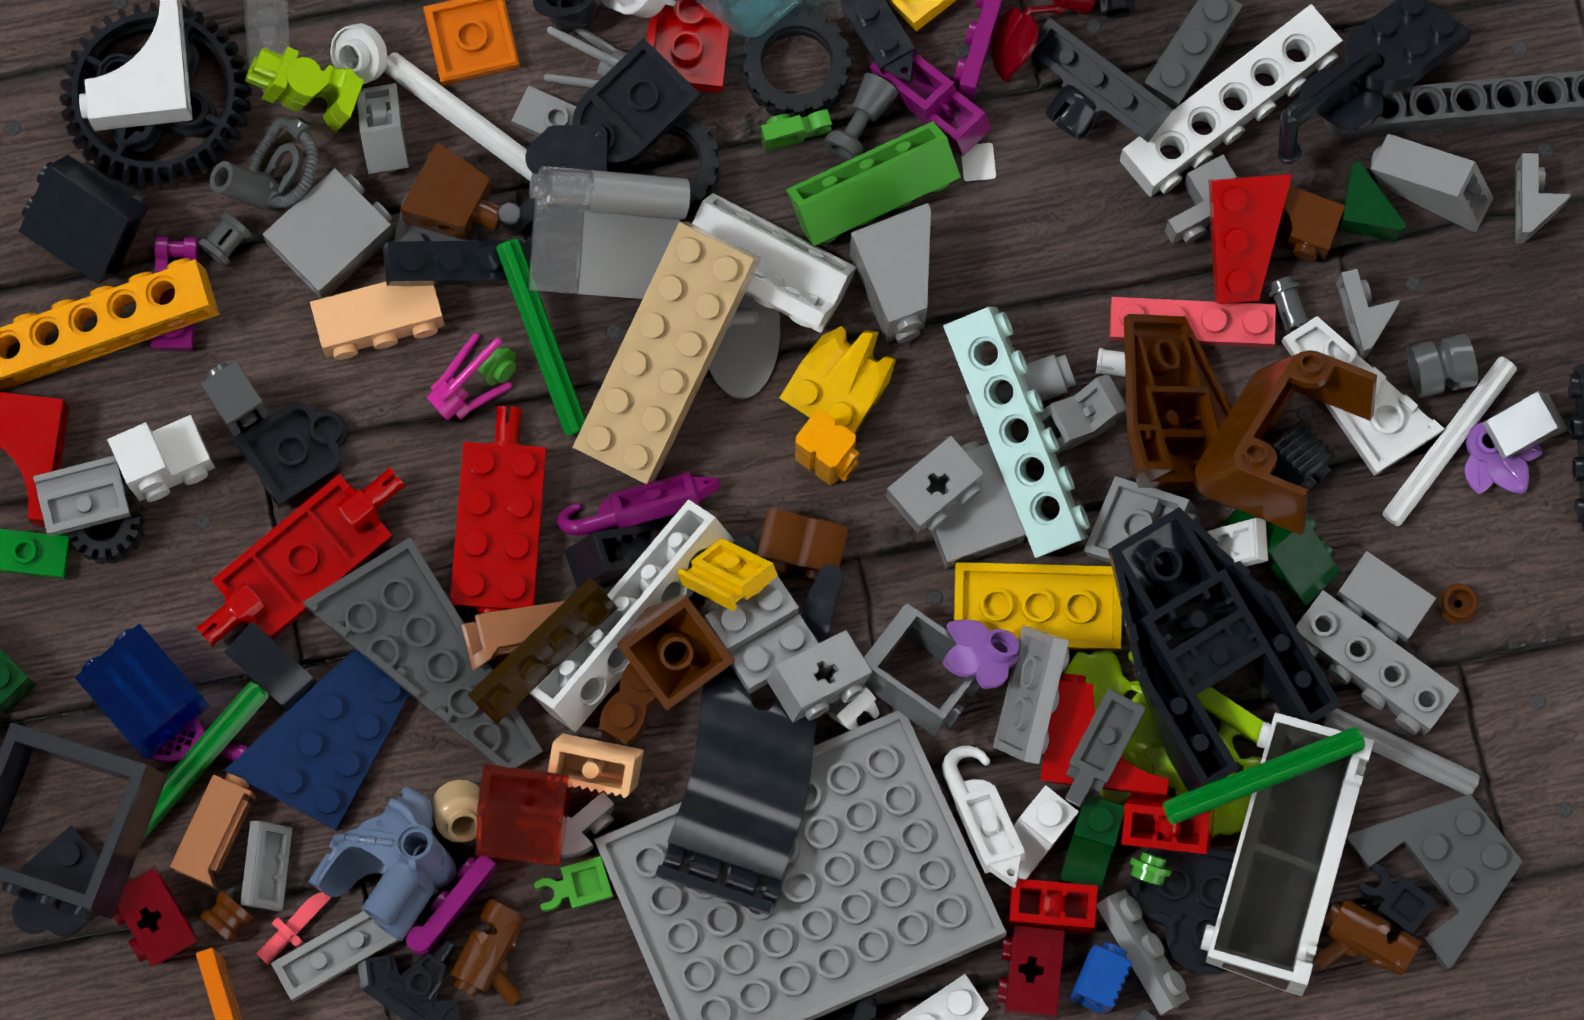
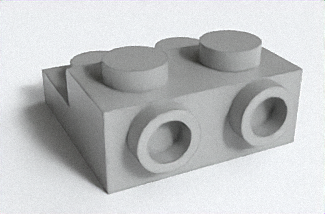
M1115 476L1084 552L1089 557L1111 563L1108 552L1109 548L1178 507L1200 525V517L1196 515L1198 510L1187 498L1155 488H1138L1136 482Z
M776 577L761 592L753 595L748 600L741 598L737 601L736 605L738 608L734 611L716 602H712L708 607L710 613L705 615V621L734 658L735 662L730 666L749 694L768 684L767 679L775 665L819 644L800 616L798 605L779 577Z

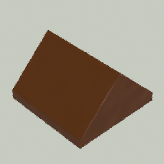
M686 594L646 608L617 643L619 649L666 711L735 662L732 655Z

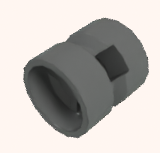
M1465 333L1442 338L1439 346L1428 341L1407 347L1406 355L1409 375L1414 391L1419 398L1441 394L1447 385L1452 390L1477 385L1478 368L1470 339Z

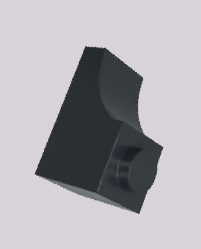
M655 522L593 532L566 549L564 552L577 589L589 578L598 586L610 584L622 578L659 535Z

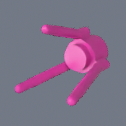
M474 333L441 378L430 387L432 391L426 398L447 421L454 414L462 420L470 411L512 388V383L506 382L467 403L464 402L469 395L461 385L501 345V338H495L454 379L452 377L480 339V335Z

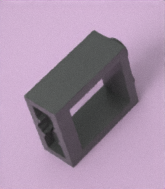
M906 602L864 656L866 663L872 671L864 686L930 734L936 736L944 724L951 728L965 709V707L960 705L965 696L969 695L974 698L982 687L979 685L976 675L964 677L939 710L882 670L906 637L942 662L946 654L957 645L946 629Z

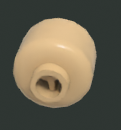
M454 780L439 787L432 801L434 820L439 833L452 842L461 843L474 840L480 836L487 828L489 812L484 793L478 785L468 780Z

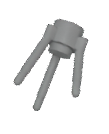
M552 26L547 28L548 34L600 60L596 74L602 77L627 54L583 27L575 29V31L601 50ZM545 74L543 77L547 82L592 88L599 81L555 74Z

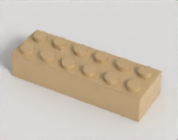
M688 221L679 222L573 448L645 484L656 480L761 257Z

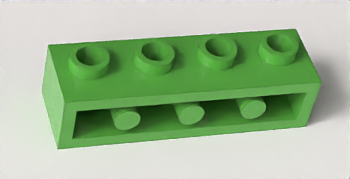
M932 121L786 189L801 230L812 245L816 246L820 243L831 242L840 234L854 227L867 225L873 222L876 217L893 209L906 207L914 199L929 192L940 191L946 188L949 183L961 178L947 137Z

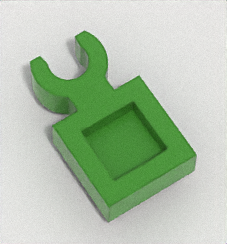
M828 109L814 112L803 118L800 115L790 117L789 114H781L768 119L767 124L761 126V139L765 152L802 143L807 137L822 136L832 131V122Z
M601 856L561 867L564 880L555 881L551 878H542L534 883L536 890L551 888L554 891V898L550 902L540 904L543 912L556 910L562 901L570 899L572 909L575 910L613 898Z

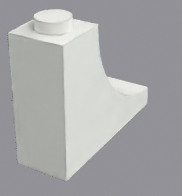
M160 0L159 14L154 30L146 44L134 58L106 75L85 79L86 93L79 94L80 111L83 119L88 118L94 131L192 120L183 10L180 0Z

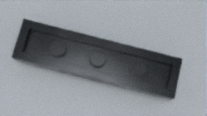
M508 240L387 241L383 245L387 286L509 284L496 250L500 243ZM519 240L535 284H544L549 280L545 240Z

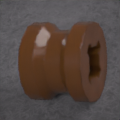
M222 890L216 896V904L212 909L204 910L199 916L231 944L237 938V930L242 925L249 924L254 918Z

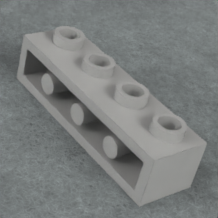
M1324 590L1296 626L1313 657H1317L1329 666L1327 671L1332 677L1345 685L1349 682L1353 683L1363 691L1361 696L1365 701L1377 709L1381 710L1385 707L1397 716L1395 719L1397 724L1411 734L1416 735L1419 732L1425 736L1460 690Z

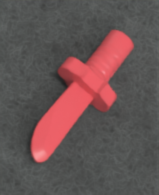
M323 892L311 896L286 924L277 917L271 923L278 929L277 933L256 954L269 965L290 942L296 948L300 947L304 942L297 934L330 901L331 897Z

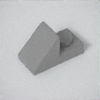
M1522 153L1515 165V243H1525L1557 214L1571 197L1570 194L1539 193L1544 191L1546 178L1545 168L1539 167V154Z
M1358 269L1342 272L1336 285L1357 355L1365 359L1393 315L1400 300L1368 307V304L1372 303L1369 284L1366 279L1360 280Z

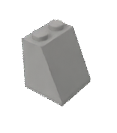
M928 203L851 233L850 257L854 266L857 267L856 271L886 343L896 339L898 343L908 342L921 334L920 330L925 328L928 304L931 209Z

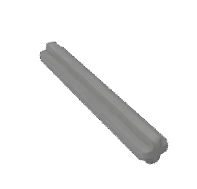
M1337 708L1323 718L1322 726L1339 731L1358 727L1364 738L1374 740L1371 751L1465 795H1472L1477 788L1480 776L1477 773Z

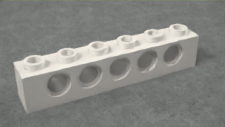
M1312 4L1175 108L1149 142L1139 136L1123 148L1119 161L1149 197H1152L1160 190L1163 194H1166L1182 180L1180 174L1191 166L1196 169L1208 162L1214 155L1211 150L1220 143L1224 142L1226 145H1229L1244 133L1245 129L1243 126L1254 117L1257 121H1260L1276 108L1277 105L1274 102L1285 93L1291 97L1299 92L1301 85L1307 80L1306 77L1316 69L1319 71L1324 68H1330L1339 59L1337 53L1343 40ZM1297 49L1305 55L1306 60L1294 62L1287 57L1286 51ZM1259 73H1266L1274 79L1275 84L1272 86H1262L1255 80L1254 76ZM1228 97H1235L1242 102L1244 108L1237 111L1230 110L1224 105L1223 100ZM1197 121L1206 122L1212 128V132L1207 135H1200L1193 130L1192 124ZM1171 145L1180 151L1181 156L1177 159H1168L1162 155L1160 149L1163 146Z
M688 499L607 595L616 604L618 609L530 692L550 715L574 732L580 728L618 683L625 668L630 663L617 646L619 640L646 608L684 594L689 598L693 594V590L681 584L677 574L680 569L685 571L692 567L691 561L719 539L723 538L731 543L735 541L717 518Z

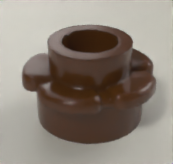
M1461 583L1451 584L1447 591L1440 593L1438 607L1442 609V616L1446 621L1453 624L1458 623V621L1468 623L1477 614L1475 609L1479 605V598L1475 591ZM1455 601H1461L1462 607L1457 608L1454 604Z

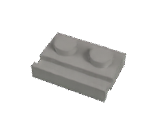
M115 456L33 476L46 532L49 537L131 516Z

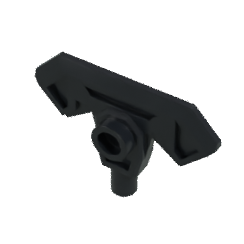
M443 938L432 955L426 952L401 976L393 954L364 959L357 964L361 990L403 1020H462L458 1001H436L449 970V967L445 964L457 949L447 939Z

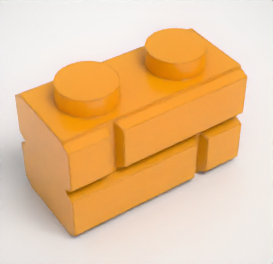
M821 409L815 411L795 437V460L809 471L815 469V475L828 485L835 484L839 478L845 482L859 464V461L856 460L860 454L855 450L856 435L841 424L836 426V420Z

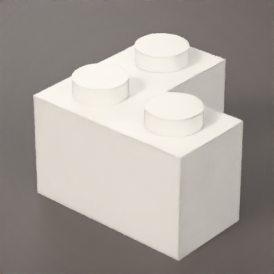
M191 415L155 431H151L145 422L107 439L126 484L139 502L144 499L147 502L159 500L170 493L169 488L183 482L186 485L197 483L208 476L207 471L215 468L199 429Z

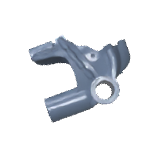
M408 786L402 789V797L397 799L390 798L385 811L380 816L367 819L357 829L334 835L329 845L332 849L331 854L327 853L308 881L309 884L330 897H339L348 892L364 876L373 873L382 874L383 876L361 909L375 919L374 924L400 941H403L431 896L438 894L440 888L449 885L456 875V864L453 858L432 833L433 808L430 800Z

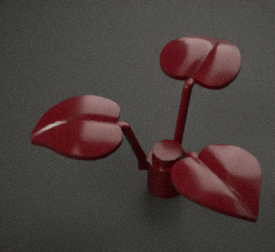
M1052 0L1053 5L1030 6L1024 12L1016 7L1010 8L999 20L992 38L993 63L1001 79L1010 83L1013 74L1024 65L1032 54L1038 40V23L1032 17L1034 14L1056 13L1062 15L1064 9L1079 14H1086L1092 9L1096 0Z

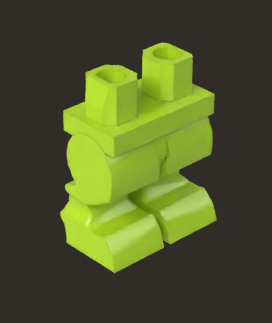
M262 47L258 56L253 58L245 81L265 89L262 96L263 100L274 103L277 99L284 107L297 112L305 108L315 98L321 97L325 99L328 106L323 118L327 126L337 132L351 117L364 79L359 78L352 68L341 69L329 65L322 71L317 62L311 58H297L299 51L287 47L281 55Z

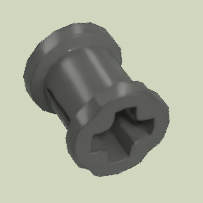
M223 212L218 226L207 239L201 238L198 245L211 258L226 267L230 263L228 257L243 239L249 240L252 234L237 219ZM229 233H231V234L228 236V238L223 242V244H222V245H219V244L223 241V239H224Z

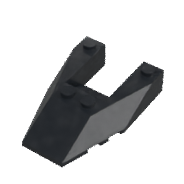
M1178 507L1109 548L1108 552L1139 685L1167 756L1189 792L1223 779L1240 769L1201 704L1197 694L1246 664L1252 663L1282 715L1314 723L1342 706L1278 595L1272 590L1268 591L1249 574L1251 571L1240 561L1234 562V559L1217 545L1219 543Z

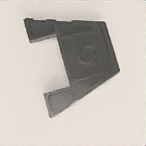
M1471 794L1353 832L1346 837V842L1367 869L1400 844H1404L1455 910V916L1423 939V942L1445 970H1448L1455 964L1523 862Z

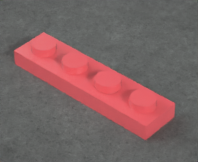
M1111 298L1109 341H1124V316L1128 314L1185 316L1200 345L1273 348L1275 345V304H1218L1211 301Z

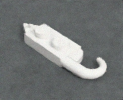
M968 745L954 748L944 757L942 772L955 801L958 815L984 873L991 872L1011 887L1016 888L1020 863L1025 861V851L995 785L985 780L973 779L964 781L957 767L958 762L965 757H974L985 766L990 764V759L985 752L977 747Z

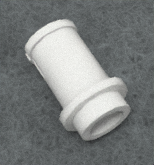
M1099 348L1096 374L1109 373V375L1125 377V352Z

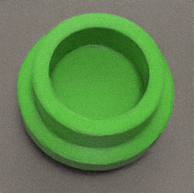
M499 346L478 368V371L483 375V380L491 386L509 380L516 369V354L509 348H501Z
M1146 851L1142 852L1141 858L1132 856L1130 864L1133 865L1132 876L1156 885H1163L1165 877L1171 876L1172 869L1165 866L1166 858Z

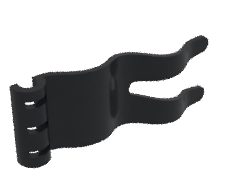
M740 537L733 542V544L757 555V547L752 539ZM825 565L820 569L808 594L801 615L818 643L830 638L835 607L844 583L843 573L835 565ZM728 666L703 684L696 749L691 775L667 841L668 849L662 865H658L655 876L764 914L772 915L782 892L786 868L806 807L817 718L809 721L805 716L792 723L777 696L770 710H757L752 704L751 694L747 692L731 666ZM687 849L694 851L693 861L688 874L680 872ZM723 862L731 864L725 886L716 884ZM760 874L768 876L762 898L753 896Z

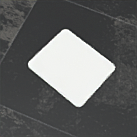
M992 143L976 144L964 156L961 155L965 181L996 178Z

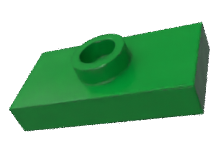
M0 529V573L66 580L71 541L68 536L56 535L49 537L43 533Z

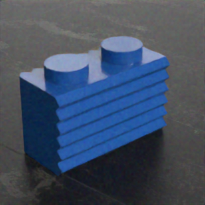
M1104 942L1102 947L1094 945L1086 957L1069 1000L1102 1015L1109 1013L1114 1008V1002L1119 998L1118 994L1122 990L1121 986L1125 983V978L1129 974L1128 970L1132 967L1130 960L1125 958L1128 952L1107 942Z

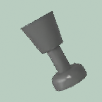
M865 73L852 106L855 112L844 132L834 130L827 135L824 140L826 147L847 161L863 154L864 148L858 141L868 122L877 121L899 96V91L885 79L872 73Z

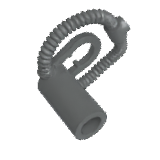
M280 116L273 122L265 138L262 139L257 147L258 149L255 150L249 170L227 161H222L215 166L210 176L212 190L262 210L269 207L276 209L293 206V204H296L306 195L309 187H312L311 183L314 182V175L317 174L316 170L318 168L316 166H318L317 161L319 158L317 156L319 153L317 152V143H315V139L311 135V124L300 117L293 119L289 116ZM284 128L297 141L303 144L307 155L306 158L308 159L306 160V172L303 173L305 176H302L301 183H298L296 189H293L287 195L285 193L302 168L303 157L299 147L291 143L281 145L273 154L265 172H261L262 160H265L264 157L269 153L268 150H271L275 140H277V137H279ZM291 152L293 157L292 166L288 173L283 176L281 183L278 184L272 178L276 170H281L279 164L282 158Z

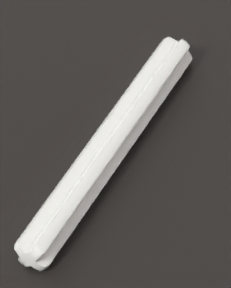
M393 52L388 56L384 70L387 75L534 185L541 184L526 165L525 154L527 149L400 54Z
M1499 357L1385 508L1383 516L1387 521L1395 526L1402 525L1467 438L1468 434H1470V430L1479 422L1516 372L1517 367L1511 361L1504 357Z

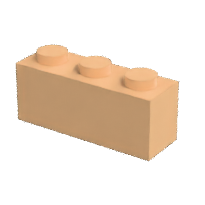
M386 282L310 302L323 352L326 358L334 356L335 360L351 358L358 354L359 349L374 346L375 349L388 348L396 345L398 339L414 335V338H426L438 332L437 328L445 326L434 285L387 286Z

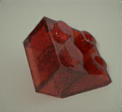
M484 764L477 807L475 855L560 867L572 790V781L569 775Z

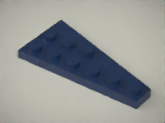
M354 649L232 762L224 772L246 780L250 786L336 831L410 694L359 651Z

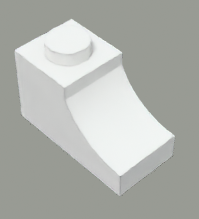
M1046 785L1014 825V829L1025 851V861L1020 863L1018 879H1027L1075 820L1079 812Z

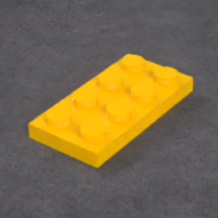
M955 562L954 620L978 621L990 631L995 629L1007 630L1015 635L1018 642L1022 625L1038 628L1069 640L1067 647L1069 650H1111L1120 652L1122 609L1112 566Z

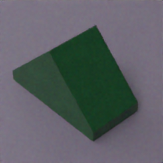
M1360 161L1354 163L1346 179L1342 202L1345 208L1339 221L1338 231L1396 241L1402 236L1407 225Z

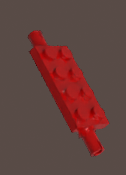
M507 406L496 407L494 442H463L450 602L454 608L471 609L476 611V615L535 606L547 449L546 447L523 446L519 444L522 409L510 406L509 423H507Z
M390 467L362 491L359 488L354 490L338 474L211 579L212 583L225 597L223 600L225 604L200 625L198 624L196 626L197 630L214 647L218 641L240 623L249 625L253 621L271 639H274L308 610L302 605V602L357 570L394 539L393 535L378 519L377 515L379 512L377 509L400 490L406 488L405 484L398 476L396 477L395 472Z

